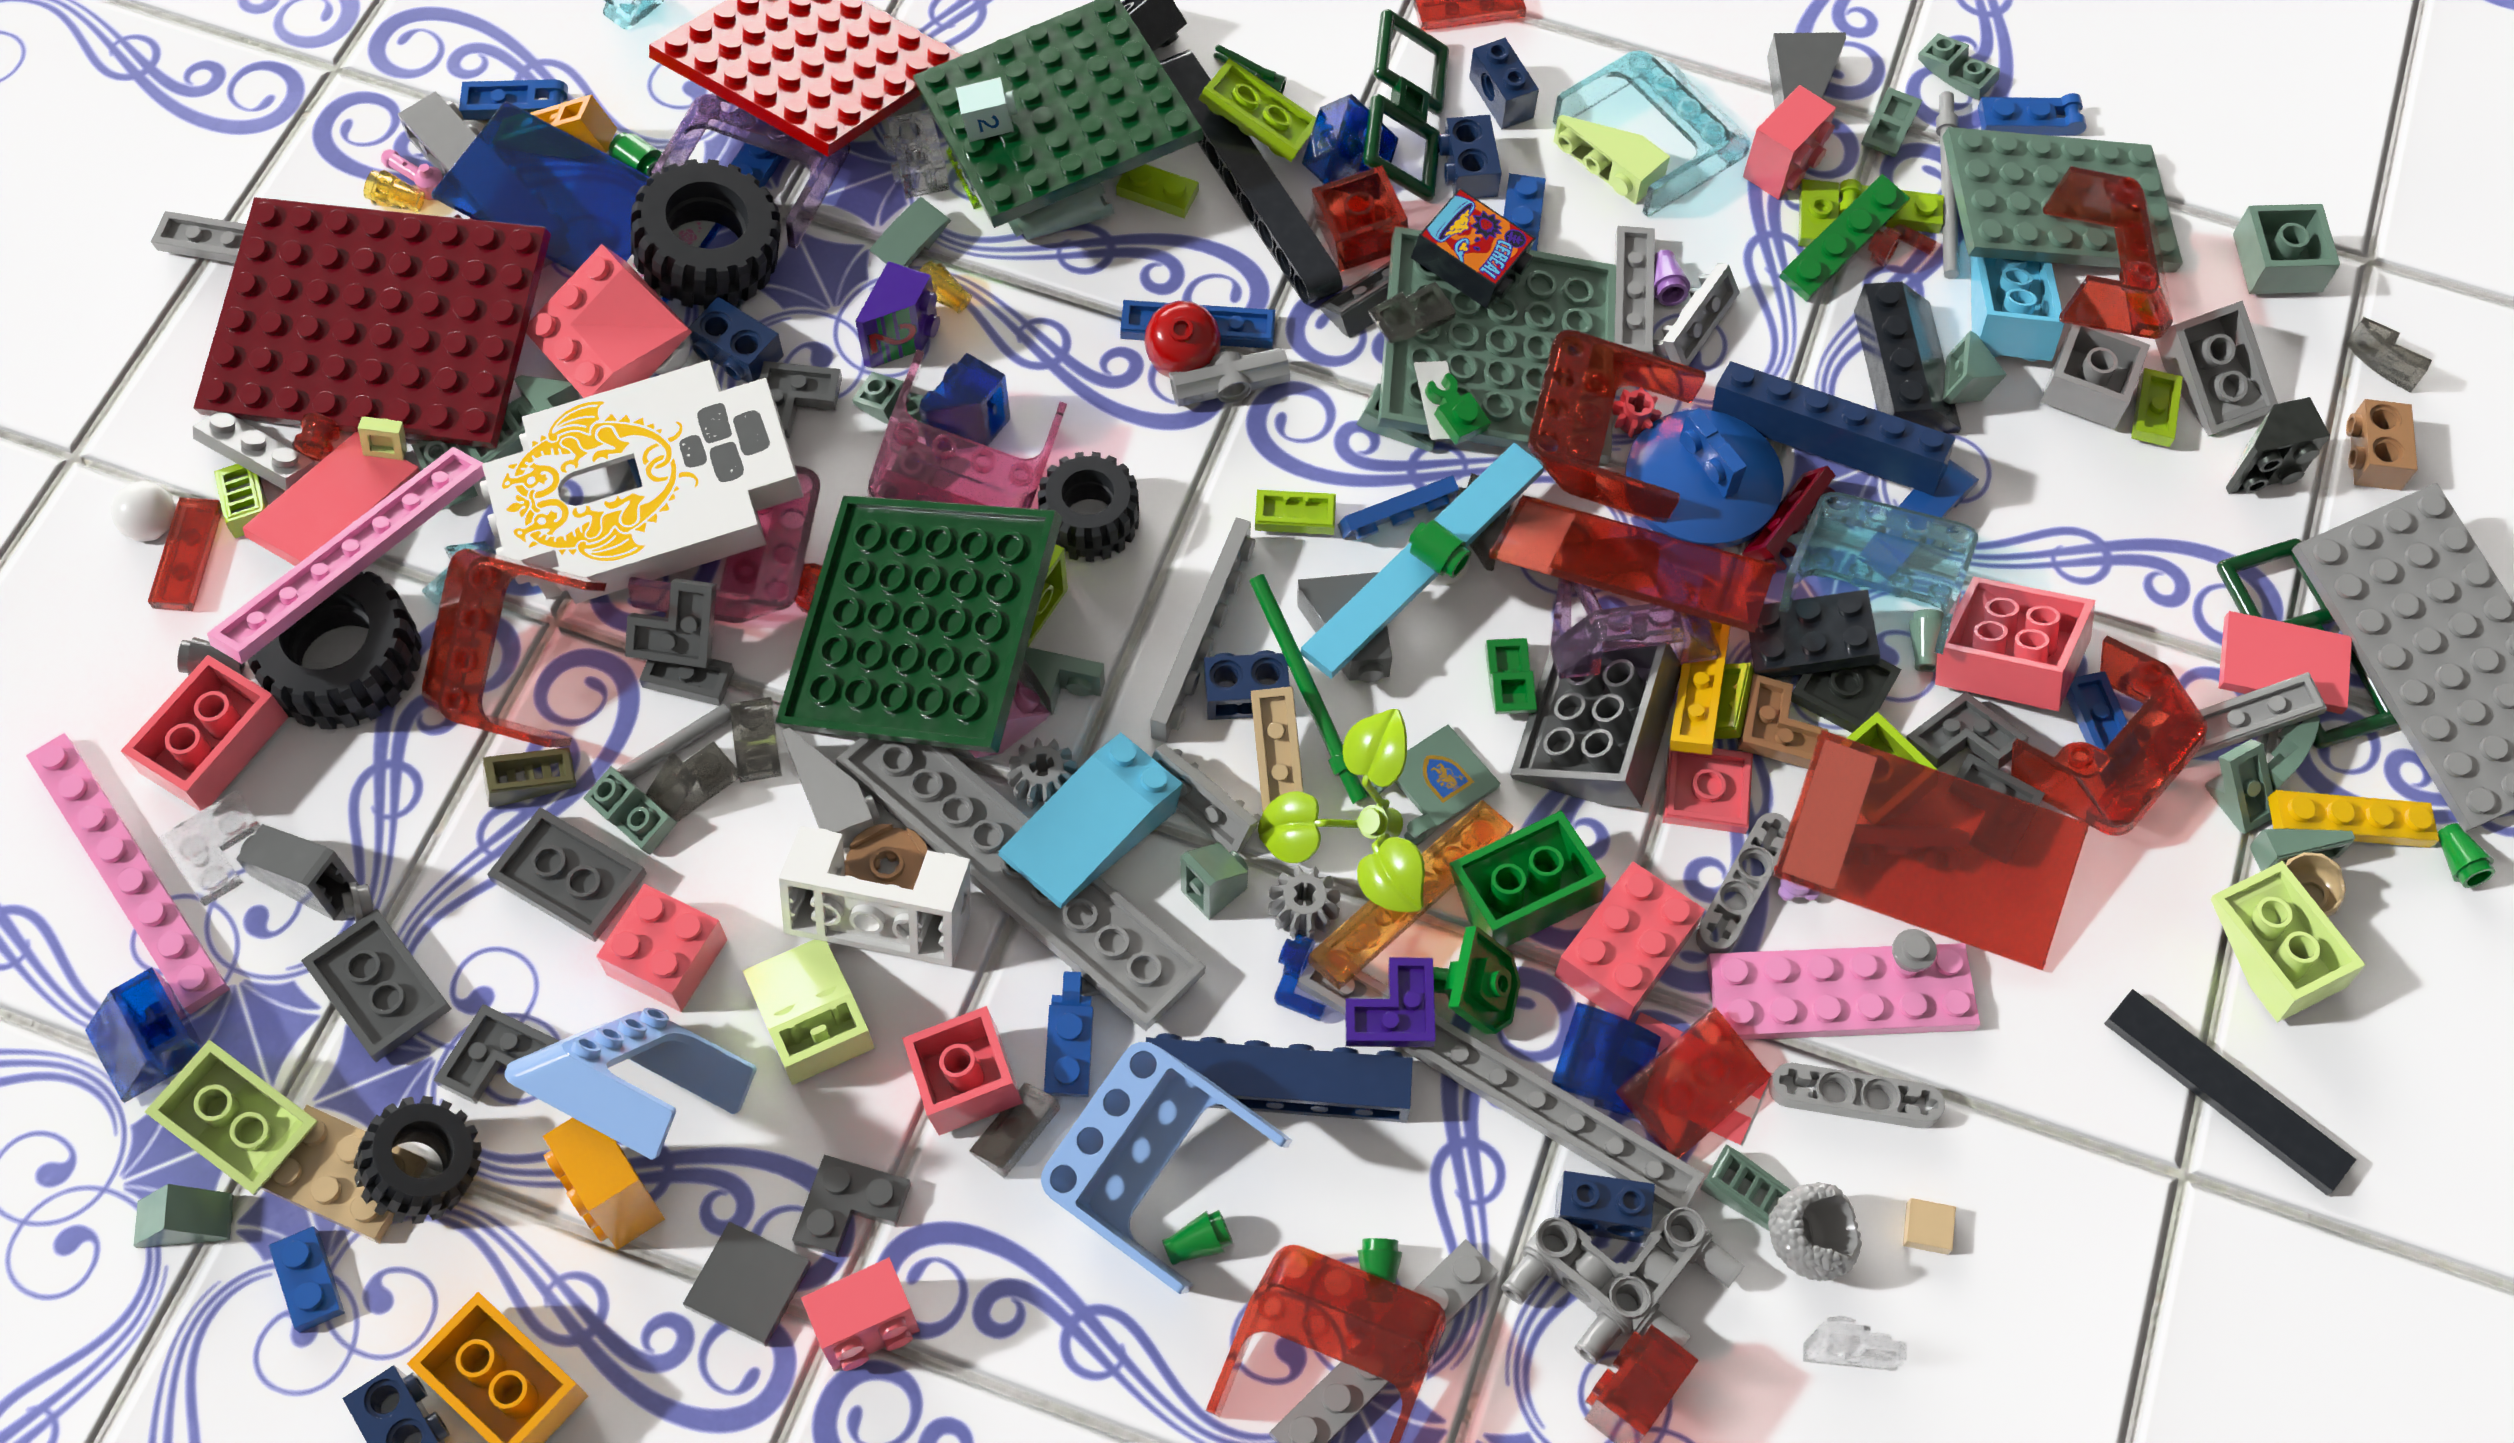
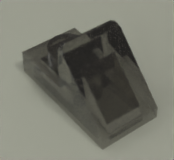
M713 741L684 762L674 752L670 754L646 792V795L678 822L741 776L735 765Z

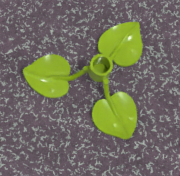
M1389 709L1357 722L1348 731L1343 743L1342 752L1346 767L1353 774L1364 775L1362 785L1377 803L1376 805L1365 807L1360 812L1357 820L1318 819L1319 804L1314 796L1299 791L1288 792L1278 796L1266 807L1259 821L1258 833L1259 839L1276 858L1283 862L1297 864L1309 860L1319 849L1321 834L1318 827L1359 828L1361 834L1366 838L1376 839L1371 845L1374 853L1362 858L1357 867V879L1362 892L1373 903L1385 909L1398 912H1419L1424 909L1423 885L1425 868L1423 857L1418 847L1412 841L1398 837L1403 829L1402 815L1395 808L1389 807V800L1383 799L1371 784L1372 782L1380 787H1389L1394 784L1401 776L1407 759V733L1403 716L1400 710Z

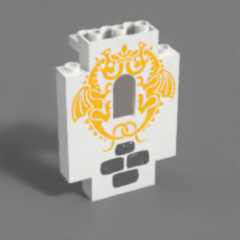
M710 360L523 416L522 421L525 433L520 434L519 437L524 451L483 463L482 466L486 480L480 482L481 491L488 505L492 504L494 513L488 515V521L495 538L500 537L502 547L496 549V554L503 572L510 571L519 585L530 582L532 587L538 585L546 599L562 595V591L567 590L575 604L767 545L757 511L804 497L775 399L767 379L763 378L722 391ZM635 458L642 487L578 506L568 505L561 500V488L570 478Z

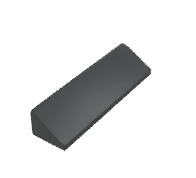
M1390 261L1320 305L1321 311L1347 337H1353L1386 316Z

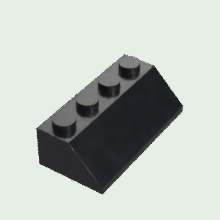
M1902 281L1864 284L1854 309V314L1877 410L1946 434L1959 433L1961 425L1956 405L1943 401L1946 365L1930 302Z

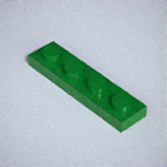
M1881 174L1781 272L1779 278L1807 302L1907 204L1910 197L1886 176Z

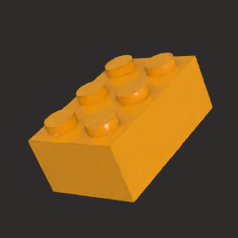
M573 1117L543 1135L544 1140L551 1149V1151L543 1155L545 1160L567 1190L566 1194L579 1215L583 1217L600 1242L609 1238L615 1248L619 1250L665 1220L616 1140Z
M479 1292L407 1363L420 1378L488 1443H545L588 1397L586 1392Z

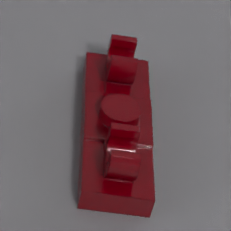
M1828 465L1805 472L1799 477L1780 502L1771 521L1752 539L1742 552L1743 557L1750 564L1765 560L1766 566L1773 572L1786 569L1787 566L1781 560L1780 553L1785 558L1795 556L1798 553L1795 545L1787 541L1788 538L1801 531L1809 522L1807 516L1809 514L1817 518L1828 513L1826 508L1822 506L1821 499L1826 504L1835 502L1838 499L1835 490L1828 487L1836 476Z

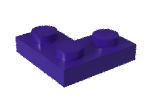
M1389 957V999L1346 998L1345 1046H1435L1433 958Z

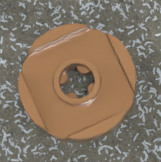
M893 824L874 825L859 833L849 846L850 851L846 856V860H844L845 876H852L859 880L885 885H897L901 888L913 890L928 848L923 839L909 828H906V830L893 828ZM887 858L890 862H899L893 873L886 874L877 871L881 868L880 861Z

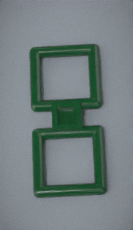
M1384 9L1380 14L1373 74L1376 79L1392 88L1391 100L1381 94H1374L1370 99L1363 162L1370 169L1420 199L1431 201L1435 196L1439 159L1438 138L1440 131L1426 122L1428 111L1438 115L1444 109L1449 48L1391 9ZM1393 29L1435 55L1431 94L1389 69ZM1383 114L1426 140L1421 181L1379 156Z
M2293 538L2219 561L2216 566V570L2239 612L2262 617L2237 572L2291 556L2321 609L2281 622L2324 630L2322 625L2335 622L2292 552V549L2302 542L2300 539ZM2352 648L2351 663L2377 707L2379 714L2326 731L2319 721L2318 731L2313 746L2317 749H2324L2398 725Z

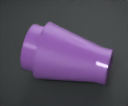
M1661 250L1655 254L1654 297L1665 306L1678 305L1687 298L1690 282L1678 264L1675 254L1670 250Z

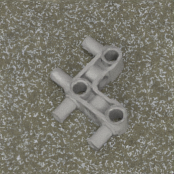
M1687 1207L1673 1209L1664 1217L1647 1237L1643 1244L1645 1248L1635 1261H1628L1626 1264L1622 1262L1615 1263L1591 1244L1592 1238L1567 1220L1551 1217L1540 1223L1534 1235L1523 1247L1524 1251L1522 1254L1524 1258L1503 1283L1501 1290L1512 1301L1522 1305L1545 1276H1549L1594 1311L1597 1318L1574 1347L1575 1351L1592 1365L1598 1363L1619 1335L1625 1336L1634 1332L1636 1334L1644 1333L1675 1358L1688 1342L1691 1335L1658 1310L1660 1307L1658 1301L1688 1263L1693 1265L1696 1262L1727 1288L1731 1286L1745 1265L1712 1241L1714 1236L1711 1234L1712 1231L1705 1226L1703 1218L1697 1211ZM1681 1225L1690 1232L1691 1241L1684 1242L1676 1239L1672 1235L1671 1226ZM1547 1235H1555L1562 1240L1565 1249L1559 1252L1551 1251L1545 1247L1542 1238ZM1621 1293L1631 1295L1637 1302L1638 1310L1626 1311L1622 1309L1617 1303L1616 1295Z

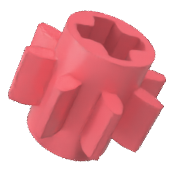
M1643 387L1632 392L1624 389L1620 396V401H1614L1612 406L1613 414L1618 416L1614 425L1615 429L1621 428L1630 438L1641 433L1645 428L1651 429L1653 427L1652 423L1658 420L1662 414L1661 411L1654 409L1658 397H1652L1648 392L1644 391Z

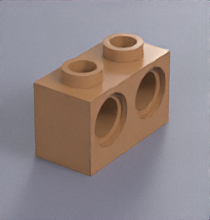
M2364 399L2356 412L2349 415L2346 423V435L2351 437L2348 466L2350 469H2353L2354 485L2401 491L2418 470L2412 404Z

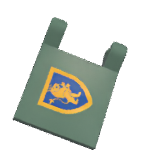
M1448 724L1407 750L1404 770L1395 783L1423 815L1408 823L1404 838L1412 841L1416 846L1420 845L1438 828L1500 788L1501 783ZM1371 782L1379 794L1387 788L1377 786ZM1364 788V790H1365L1367 796H1369L1370 798H1372V797L1370 796V794H1369V793L1366 791V789Z

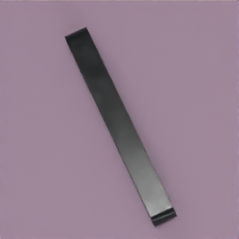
M1188 49L1159 61L1202 128L1204 139L1197 142L1303 303L1309 305L1343 289V282L1337 266L1251 138L1241 132L1237 125L1225 117L1213 113L1206 104L1198 100L1211 79L1193 52Z

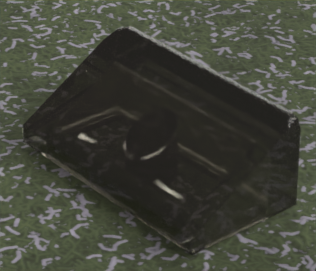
M1026 1082L1019 1089L1023 1104L1000 1112L969 1150L970 1154L1004 1179L1060 1110L1058 1099Z

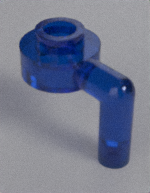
M1298 934L1294 941L1287 938L1280 952L1278 963L1283 964L1284 968L1274 994V1000L1279 1006L1320 1022L1326 1005L1294 993L1298 980L1308 965L1315 945L1314 939Z

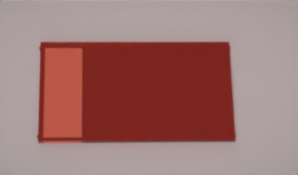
M1522 495L1518 500L1517 506L1494 546L1489 551V558L1753 633L1758 628L1759 616L1772 577L1776 573L1775 564L1706 545L1682 541L1660 532Z
M1821 730L1817 736V743L1777 864L1773 868V876L2043 971L2082 845L2088 833L2089 823Z

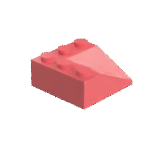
M603 244L594 251L529 321L526 331L530 339L583 398L648 379L692 333L628 262Z
M1973 576L1938 644L1935 685L2059 712L2091 641L2096 600Z

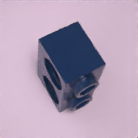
M1477 115L1446 118L1444 134H1439L1438 138L1440 156H1446L1447 163L1444 164L1446 186L1452 185L1453 195L1461 188L1475 198L1498 197L1502 171L1491 116Z
M717 297L688 327L692 331L690 334L693 343L692 348L697 356L704 361L710 360L723 367L724 371L731 378L737 381L742 379L750 383L759 380L763 361L779 362L784 356L779 333L720 297Z
M1263 650L1252 655L1219 653L1213 657H1204L1207 720L1253 718L1251 691L1290 687L1288 664L1283 653ZM1269 678L1274 680L1275 683L1265 685L1260 683L1259 680ZM1221 681H1230L1233 682L1235 685L1231 687H1221L1218 685V683Z
M1564 1171L1557 1186L1554 1217L1567 1220L1587 1235L1643 1243L1652 1228L1655 1184Z
M395 1365L342 1398L367 1443H404L411 1434L421 1432L422 1434L421 1443H445L443 1439L450 1436L439 1414L436 1411L429 1414L421 1400L428 1395L415 1373L412 1372L406 1375ZM399 1393V1402L396 1408L389 1413L382 1414L381 1406L383 1401L389 1395Z

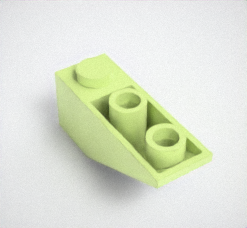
M1560 115L1557 119L1553 142L1563 152L1570 154L1582 163L1590 173L1599 176L1612 186L1619 195L1625 196L1634 204H1637L1664 181L1670 156L1643 135L1565 115Z

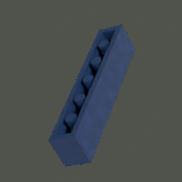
M1732 361L1729 362L1716 385L1712 411L1725 413L1746 422L1767 439L1933 496L1947 470L1956 439L1955 436Z
M1170 1033L1158 1034L1156 1038L1146 1037L1145 1042L1157 1045L1252 1111L1407 1123L1411 1107L1413 1058L1403 1057L1397 1051L1384 1050L1377 1052L1376 1055L1359 1054L1358 1050L1350 1047H1337L1332 1051H1320L1307 1044H1291L1288 1048L1270 1047L1269 1043L1260 1040L1246 1041L1242 1045L1229 1044L1224 1039L1218 1037H1204L1200 1041L1182 1040V1037ZM1216 1104V1105H1214V1106L1208 1107V1108L1228 1109V1108H1226L1225 1106H1223L1222 1104Z

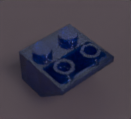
M1352 93L1319 108L1302 164L1325 186L1378 197L1383 193L1387 178L1370 169L1363 162L1369 109ZM1383 123L1379 156L1392 163L1399 138Z
M966 353L957 364L953 363L945 372L942 382L934 391H928L920 402L919 410L926 447L942 454L988 446L1011 419L1006 375L969 353Z
M153 967L110 990L85 1029L112 1084L124 1103L180 1072L203 1047L169 983Z

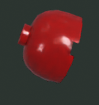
M1178 300L1165 304L1152 315L1145 330L1144 345L1147 356L1154 368L1160 374L1170 378V372H1187L1210 364L1212 358L1220 353L1221 333L1217 321L1206 308L1192 301Z

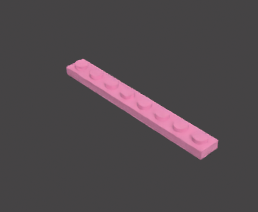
M452 447L209 631L207 636L210 645L243 664L485 476L483 463Z
M64 732L27 754V759L184 1009L191 1015L229 991L230 988L71 739Z

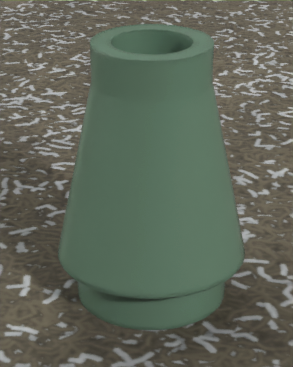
M1918 610L1913 613V620L1908 623L1915 658L1914 668L1921 672H1936L1937 647L1949 622L1946 621V613L1940 610Z

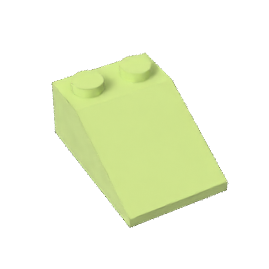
M2283 861L2212 895L2210 899L2250 988L2277 1023L2347 988L2365 966V963Z
M211 1040L207 1041L144 1111L254 1196L318 1123L316 1119Z

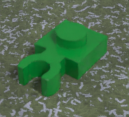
M1445 374L1441 382L1446 390L1439 389L1433 380L1428 382L1425 394L1432 403L1440 405L1437 407L1434 415L1455 446L1488 430L1491 421L1470 392L1460 396L1457 392V380L1452 374Z

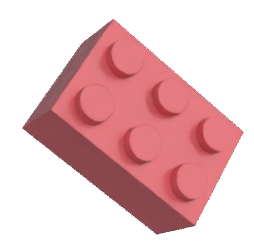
M207 655L121 749V752L141 775L204 814L287 720L288 715L270 692Z
M1632 861L1561 955L1554 976L1627 1025L1695 932L1705 909Z

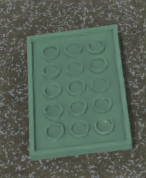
M1948 127L1943 134V143L1968 256L2176 272L2183 264L2152 145Z

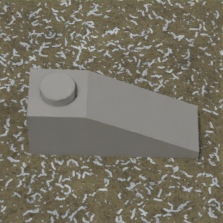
M791 728L781 730L818 828L843 834V849L849 847L859 833L874 826L873 821L880 818L872 795L863 797L858 782Z

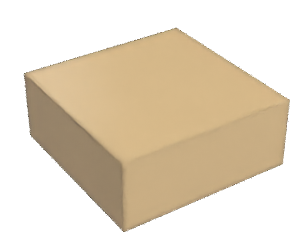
M1910 1198L1906 1203L1903 1246L1948 1255L1953 1250L1956 1206Z

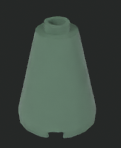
M1100 183L1008 223L1016 237L1023 234L1026 240L1108 218L1115 212L1111 202L1107 204L1103 194L1106 192Z

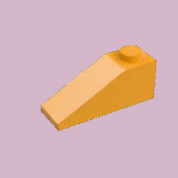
M591 94L504 120L492 146L498 151L579 161L590 157L598 158L609 151V145L616 133L617 127Z

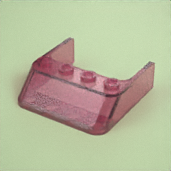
M917 349L888 422L869 479L868 496L874 498L1031 509L1067 403L1060 401L1044 448L1039 455L1028 459L1010 455L924 424L911 417L906 407L918 379L924 357V351Z
M795 465L804 497L757 511L767 545L727 557L720 589L716 591L714 620L744 623L786 609L795 602L798 596L820 495V479L813 470ZM630 577L628 590L632 607L667 613L670 604L671 583Z

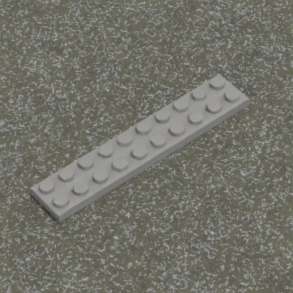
M861 737L836 758V765L858 782L862 790L868 795H872L876 802L903 825L915 831L931 849L938 853H950L959 857L969 858L970 882L1074 971L1082 972L1081 976L1143 1030L1147 1031L1205 974L1206 966L1100 877L1060 909L999 857V850L1030 818L945 747Z

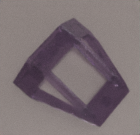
M1642 539L1563 548L1550 650L1559 679L1600 674L1602 653L1608 651L1673 643L1680 664L1721 658V651L1713 628L1700 604L1656 551ZM1645 575L1659 602L1602 609L1589 582ZM1571 584L1587 614L1585 618L1573 627H1571Z

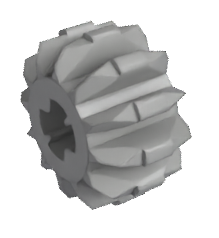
M1037 737L1033 748L1021 744L1018 748L1020 756L1010 757L1009 768L1011 771L1007 774L1008 784L1014 787L1013 793L1017 801L1027 798V805L1032 810L1039 801L1045 804L1079 769L1078 763L1071 761L1072 751L1069 747L1059 750V744L1055 738L1047 746H1042V741ZM1047 772L1048 775L1039 776L1038 773Z
M1299 865L1294 868V877L1282 872L1278 876L1279 885H1272L1269 890V897L1273 901L1268 904V913L1277 916L1275 926L1278 930L1290 926V936L1292 939L1299 934V930L1305 931L1306 936L1311 940L1315 937V927L1327 933L1331 926L1330 920H1336L1339 917L1340 908L1336 904L1340 902L1339 890L1331 889L1333 886L1331 875L1318 879L1319 870L1316 866L1310 870L1309 875L1303 874V870ZM1302 899L1303 905L1297 904V900ZM1306 900H1309V901L1312 902V904L1309 905V906H1306V902H1305V901H1306Z

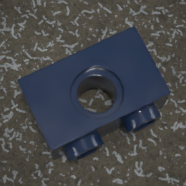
M1506 37L1473 48L1469 79L1501 130L1534 119L1539 88Z

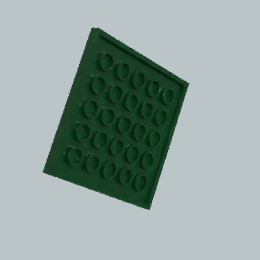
M1094 0L913 75L920 95L994 228L1204 139L1202 128L1120 0ZM1001 77L1005 93L1012 91L1018 114L1011 115L1014 131L969 142L960 112L956 88Z
M843 495L775 723L785 729L791 728L793 730L998 753L1063 517L1056 510Z

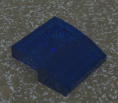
M1577 1002L1552 1078V1084L1564 1091L1593 1099L1595 1107L1637 1119L1661 1037L1622 1017Z

